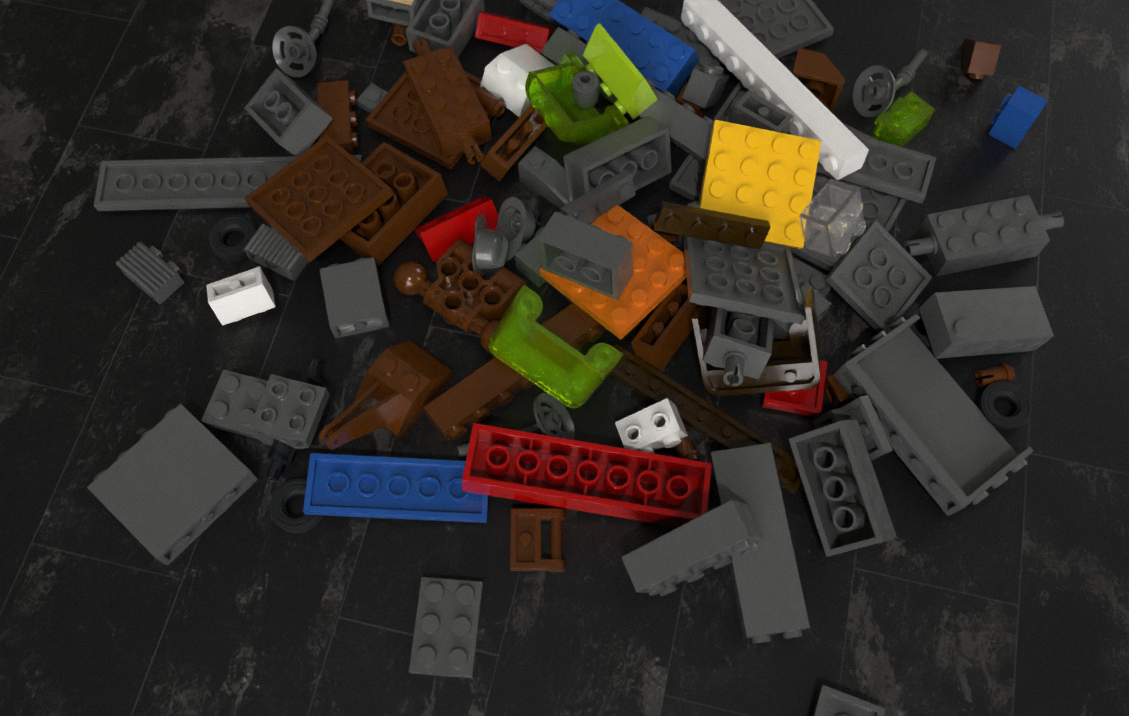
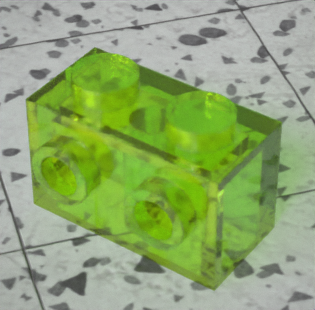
M911 91L904 98L899 97L887 113L883 112L876 118L874 122L876 127L872 136L879 141L903 147L928 125L935 109Z

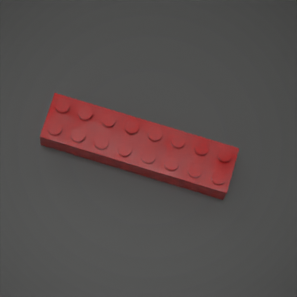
M473 423L462 478V491L680 527L707 513L712 463Z

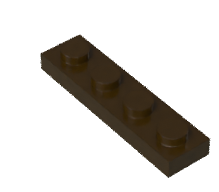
M661 201L654 221L655 231L760 250L771 228L767 220Z

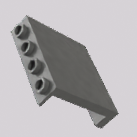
M179 404L176 408L169 410L164 415L163 420L153 429L147 430L133 447L122 452L114 464L107 470L100 472L87 488L158 561L168 566L258 479L184 406Z

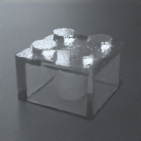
M833 179L828 181L799 215L807 254L834 264L842 255L848 252L850 245L858 236L863 234L866 227L860 188Z

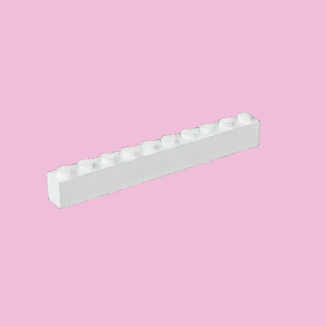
M684 0L681 14L683 24L742 82L744 87L794 116L789 130L791 135L821 141L818 161L836 180H839L862 168L869 149L718 0Z

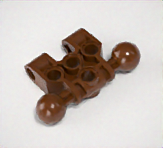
M464 239L456 241L436 261L438 279L434 283L428 281L427 271L417 262H404L397 267L393 281L396 288L402 294L408 296L420 294L424 297L423 303L441 315L446 323L458 326L467 334L473 331L479 334L481 345L488 353L499 355L514 344L515 334L508 322L500 319L520 299L528 283L506 267H502L491 279L483 280L481 275L473 269V245ZM469 287L475 288L473 290H467V288ZM489 302H497V304H494V305H490V304H488V303H489ZM451 306H458L456 309H449Z

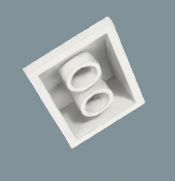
M524 44L501 53L485 67L480 87L483 86L495 97L502 98L506 107L520 117L534 101L539 100L564 76V72L529 45Z

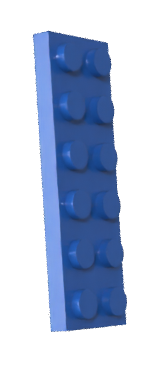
M310 453L303 512L305 515L486 523L488 495L462 491V478L466 461Z

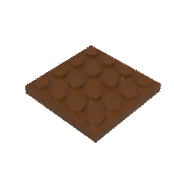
M405 72L366 118L368 127L450 170L465 153L461 151L448 157H443L407 82ZM465 72L476 92L482 80ZM483 107L488 119L490 120L492 116L489 114V111L485 107Z
M326 135L248 194L244 200L308 262H311L394 194L386 183L331 137Z

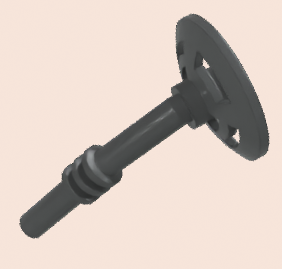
M324 0L319 13L312 20L311 30L308 34L296 26L283 27L276 33L272 44L273 56L277 65L284 73L292 77H303L313 70L316 63L314 43L319 35L324 33V29H326L328 24L327 18L335 0ZM288 33H298L302 35V39H292ZM282 41L285 42V43H284V54H285V57H286V58H284L283 55H282V50H281ZM293 62L296 64L303 63L304 69L296 70L290 66Z
M920 49L909 64L902 67L895 78L892 72L884 66L875 65L865 69L857 78L853 89V103L858 113L870 118L883 114L890 107L895 91L902 86L908 85L915 76V71L927 57V52ZM876 73L884 74L883 80L876 79L873 81L871 76ZM864 85H865V86H866V87H865V90H864V100H865V101L863 102V101H862V90H863V87H864ZM881 104L882 108L877 111L869 110V108L872 105Z
M542 393L538 395L533 403V411L537 423L518 431L574 440V424L564 405L550 394ZM541 403H545V404L551 406V408H550V407H547V406H543V407H542V406H541ZM562 423H563L565 432L562 431L561 428H560V426H561ZM469 443L457 446L459 457L467 455Z

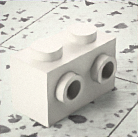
M260 266L207 284L208 303L222 325L275 308L273 289Z
M668 398L615 422L624 448L655 454V450L662 447H674L681 443L682 438L688 436L676 405Z

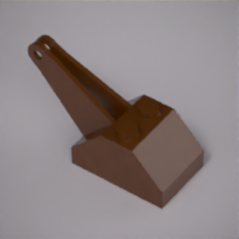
M410 340L387 348L367 370L353 404L324 427L318 440L323 444L327 443V447L333 450L347 442L383 428L400 441L425 412L424 406L436 399L454 378L453 370Z

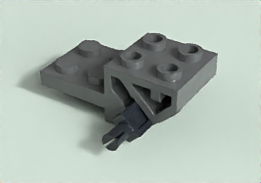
M312 358L308 372L300 374L298 381L272 374L267 381L223 370L201 422L205 426L259 439L261 443L270 445L271 449L267 458L272 460V463L265 478L277 482L283 465L291 464L296 449L310 448L330 396L328 390L321 387L322 380L318 378L324 362L320 361V359Z

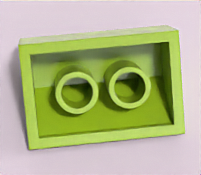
M600 23L597 24L583 53L584 58L589 63L585 68L601 78L603 82L599 84L608 97L612 94L616 97L617 100L614 104L623 115L628 112L634 120L658 99L634 64Z

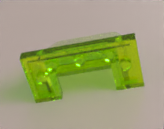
M572 51L564 53L560 65L529 72L525 83V91L532 106L538 111L547 126L550 127L559 140L588 145L628 126L629 122L616 105L606 107L604 114L600 115L594 107L582 109L574 102L572 80L577 73L586 71V67Z

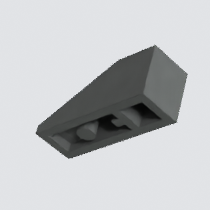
M535 146L518 163L519 181L558 208H562L570 203L565 169L554 158Z

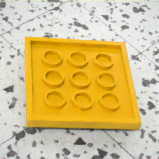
M714 120L699 199L700 208L767 220L771 228L764 242L794 249H803L821 141Z

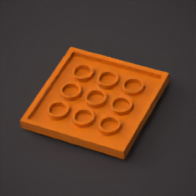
M616 205L590 225H596L603 231L613 235H621L633 242V276L618 301L545 271L543 267L539 269V273L544 280L621 340L682 283L687 276L684 253L619 205Z

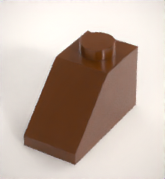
M965 38L963 42L962 70L968 72L970 78L984 79L985 75L993 76L1001 45L989 41Z

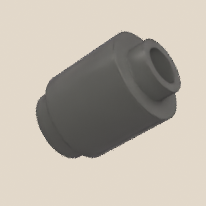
M590 71L577 73L572 80L574 102L582 109H590L595 106L599 99L598 77Z

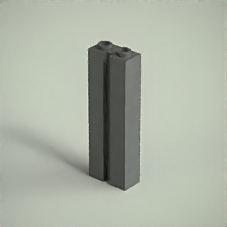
M771 443L711 452L708 459L709 463H712L711 475L717 506L719 507L730 500L749 505L766 538L758 543L759 548L746 555H742L739 552L730 557L732 562L729 563L743 639L752 638V643L756 644L771 641L770 635L783 633L784 639L803 636L802 630L810 628Z

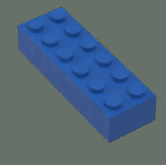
M558 0L549 13V17L558 27L566 32L568 29L574 31L583 43L590 40L595 26L600 23L642 76L652 81L656 85L655 89L661 93L663 90H666L675 96L700 60L695 49L619 0Z

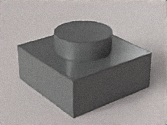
M371 83L359 96L357 104L360 108L371 113L388 92Z

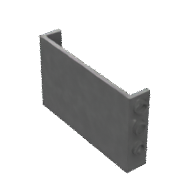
M915 314L908 320L904 317L897 320L890 326L892 331L888 334L884 330L870 340L872 345L868 348L865 344L858 347L850 354L852 359L839 368L833 376L853 401L862 396H869L893 450L946 515L950 516L965 508L971 502L975 505L989 495L986 490L990 486L995 489L1009 479L1006 476L1007 472L1015 473L1028 463L1025 458L1034 450L1029 446L1016 453L995 427L986 420L978 407L910 329L920 319Z

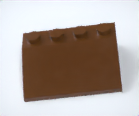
M385 142L362 164L392 189L394 195L340 238L363 258L374 257L377 267L448 195L440 173Z

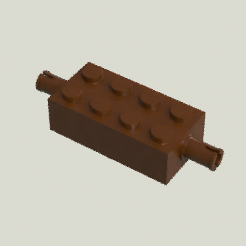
M420 37L422 46L418 38L415 39L412 47L417 57L403 61L407 82L443 157L445 158L464 151L470 164H475L474 155L479 163L483 160L484 154L478 145L492 141L490 121L452 46L449 45L432 51L425 37Z

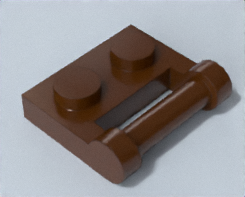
M511 509L510 571H565V560H562V521L565 520V510ZM541 521H550V559H541Z

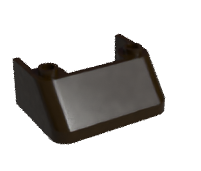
M807 290L806 317L802 325L796 323L790 325V340L772 341V354L759 380L743 376V382L739 386L734 387L731 386L732 377H730L729 385L724 382V368L714 367L711 364L702 362L708 321L705 306L697 304L692 322L703 384L706 391L715 396L805 390L815 387L820 380L821 368L814 290Z

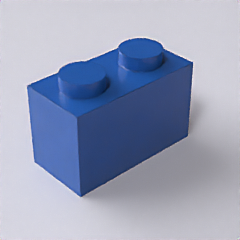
M1019 86L1013 95L1008 93L999 107L1003 111L998 109L991 119L990 123L994 126L988 135L1016 149L1048 100Z

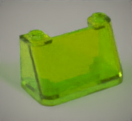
M523 285L489 340V349L495 357L565 406L570 408L581 407L613 370L623 354L606 343L594 345L585 356L536 322L543 309L542 300L537 293Z

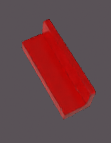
M481 12L478 16L475 38L512 47L527 44L536 52L543 54L541 50L550 39V34L554 33L555 28L490 12Z
M482 196L414 230L418 239L424 243L430 259L436 261L459 239H464L470 244L475 242V225L478 214H483L489 229L495 231L498 213L492 199Z

